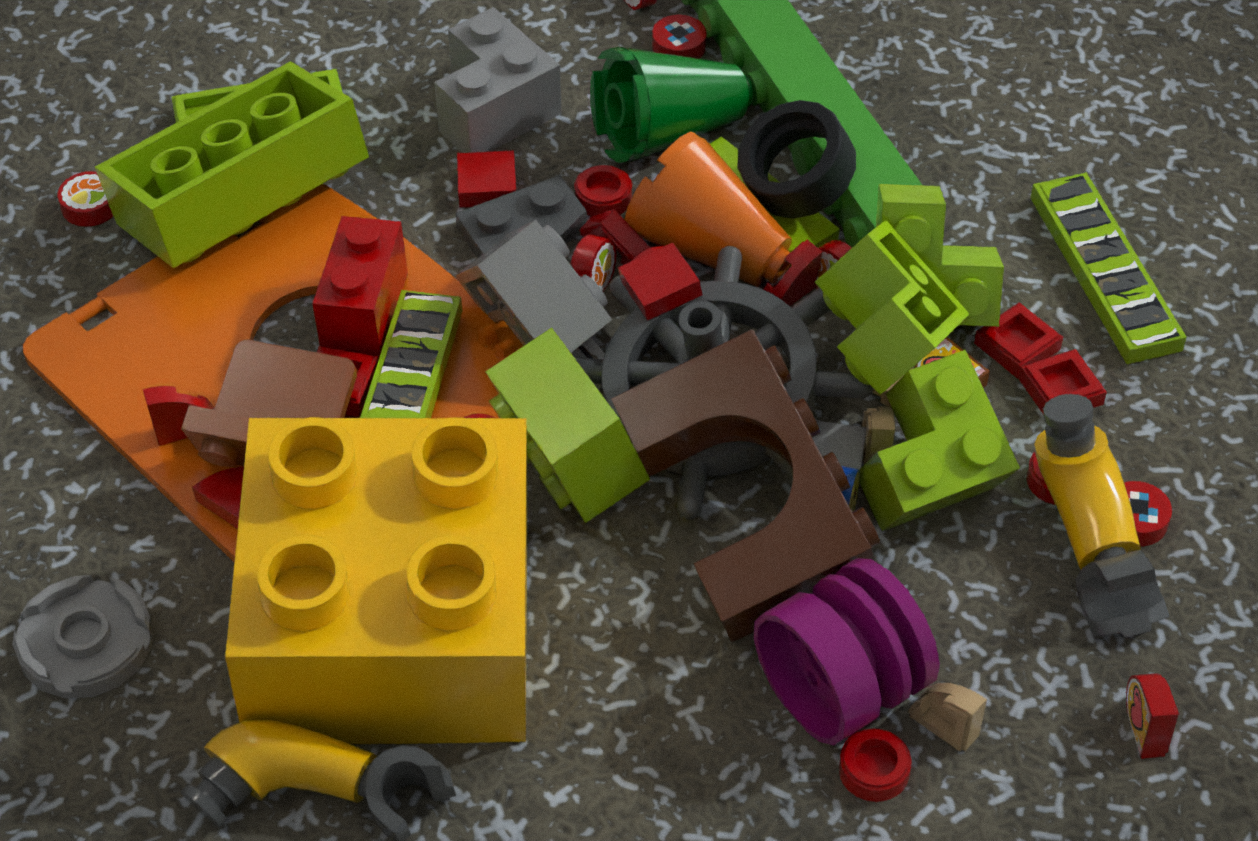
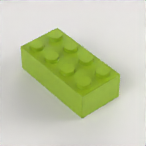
M290 61L95 166V170L116 224L172 268H175L182 263L196 260L205 250L231 235L247 231L254 222L275 210L296 203L302 195L326 181L345 175L351 167L369 158V154L352 98Z

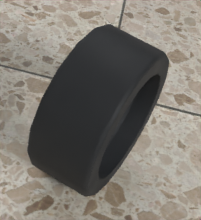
M797 100L779 104L762 114L749 127L738 148L737 168L747 188L769 212L775 216L795 219L814 215L832 205L846 191L856 170V150L845 129L832 111L817 102ZM809 137L826 139L827 146L821 159L809 172L795 180L781 183L768 180V171L773 160L785 147L797 140Z

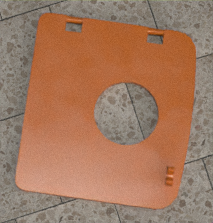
M321 184L305 193L296 203L281 207L258 221L262 224L238 238L236 235H231L210 247L194 261L182 263L172 268L160 257H155L98 292L95 299L70 314L67 312L36 330L26 338L23 344V354L28 365L234 563L238 529L195 500L192 487L216 472L244 466L223 467L207 462L199 457L198 450L188 438L159 446L142 389L156 386H173L176 388L177 393L197 398L198 395L206 397L215 408L236 345L243 340H253L261 324L278 308L293 300L316 294L341 216L377 219L362 207L325 184ZM403 237L408 270L403 290L461 297L463 312L431 418H463L476 413L499 418L489 403V400L497 396L498 392L485 371L523 347V344L504 320L495 323L478 307L454 276ZM105 309L113 314L112 317L89 331H86L81 326V324ZM345 415L344 418H360V417H354V416Z

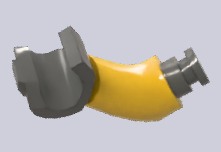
M1059 395L1050 399L1043 408L1046 426L1045 430L1037 436L1034 446L1039 470L1057 506L1081 569L1075 581L1082 611L1094 636L1119 633L1121 637L1127 638L1150 632L1152 623L1170 616L1157 583L1155 568L1141 551L1132 507L1118 464L1108 446L1106 434L1099 427L1094 426L1092 421L1094 416L1092 402L1081 395Z
M272 719L243 720L221 730L204 746L205 752L211 759L198 772L203 780L196 788L188 783L180 791L192 806L217 827H220L227 820V817L222 812L229 804L238 808L250 794L262 801L268 793L285 787L318 792L356 803L366 798L375 823L393 841H405L411 835L406 820L389 807V800L394 792L405 786L417 785L427 789L431 793L434 802L450 800V797L456 796L449 771L439 760L433 758L430 753L418 747L401 745L387 749L379 756H376L374 753L330 736Z

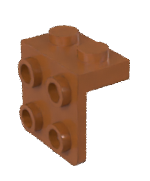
M243 340L234 349L215 409L189 405L181 430L198 450L199 457L205 461L223 467L244 466L249 418H344L357 378V369L348 358L254 340Z

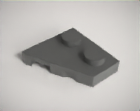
M561 175L455 213L457 229L477 258L508 233L535 219L542 228L546 225L551 226L565 243L571 242L580 233L578 230L587 222L585 208Z

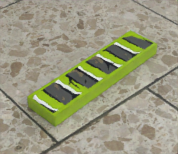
M1087 172L1033 184L1030 199L1125 363L1131 364L1182 352L1187 338Z
M401 290L360 418H431L463 312L461 297Z

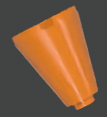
M689 132L679 137L657 159L665 167L659 172L654 181L652 182L647 177H644L637 187L628 205L624 220L641 238L659 246H666L673 242L682 256L715 270L720 250L726 246H734L742 254L739 280L755 287L760 286L765 280L772 284L776 283L790 266L785 258L790 253L788 249L790 248L792 238L706 139L701 138L694 132Z

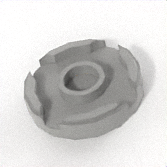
M92 575L73 576L46 587L28 601L20 614L22 621L17 628V633L14 630L12 644L24 676L41 691L62 698L94 697L122 685L139 671L152 646L153 625L142 596L124 581L109 577L110 582L103 580L94 581Z

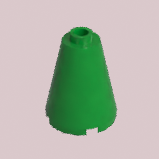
M624 47L609 48L602 51L598 58L606 59L603 69L593 71L590 81V106L593 125L597 135L607 134L614 148L604 149L609 158L617 163L633 162L667 149L679 137L689 132H694L700 136L741 120L753 99V88L750 79L735 64Z

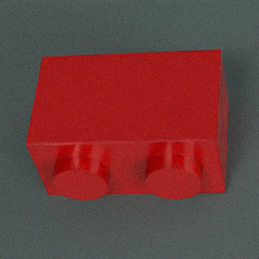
M341 216L312 303L320 346L380 357L400 292L404 288L408 274L401 221Z

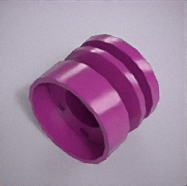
M854 559L844 565L835 575L829 574L822 578L813 587L812 594L799 592L766 611L754 622L753 639L758 659L771 688L780 702L805 731L819 742L834 746L879 717L880 707L895 708L908 699L910 695H915L934 683L938 677L940 661L937 645L925 615L905 586L888 569L872 559Z

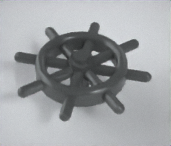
M726 246L720 250L714 281L700 282L702 296L648 321L622 284L620 276L615 277L610 284V291L631 314L617 328L606 349L604 359L575 358L594 384H602L605 400L617 416L618 413L611 398L631 389V386L640 385L729 341L732 322L757 329L755 334L764 350L774 345L775 347L780 346L791 365V369H788L792 379V381L784 384V387L792 402L804 398L811 412L813 411L817 396L866 398L872 394L874 388L871 385L860 382L851 372L817 370L815 347L807 326L830 311L824 301L823 291L818 288L790 307L783 300L763 289L738 283L742 254L734 246ZM659 342L678 363L642 362L641 359L655 343ZM732 441L714 445L665 469L681 474L676 509L678 514L684 519H694L700 515L707 477L742 472L758 466L769 459H772L792 480L793 470L773 450L756 443Z

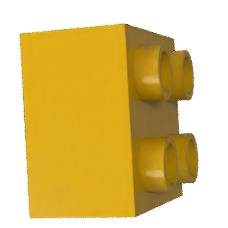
M249 418L225 653L239 722L243 720L272 719L297 725L348 744L526 742V418Z

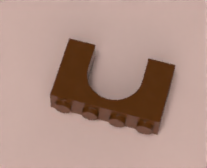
M753 329L611 398L649 477L707 448L732 441L752 442L765 446L779 454L793 470V482L788 500L781 512L771 523L758 532L693 563L731 642L753 633L754 622L763 613L799 592L812 594L813 587L822 578L829 574L835 575L844 565L854 559L863 558L875 561L872 547L881 544L874 525L865 509L861 507L852 512L842 492L849 489L850 485L835 454L830 452L822 456L812 437L820 434V429L804 398L792 402L784 384L792 381L779 351L775 345L764 350Z

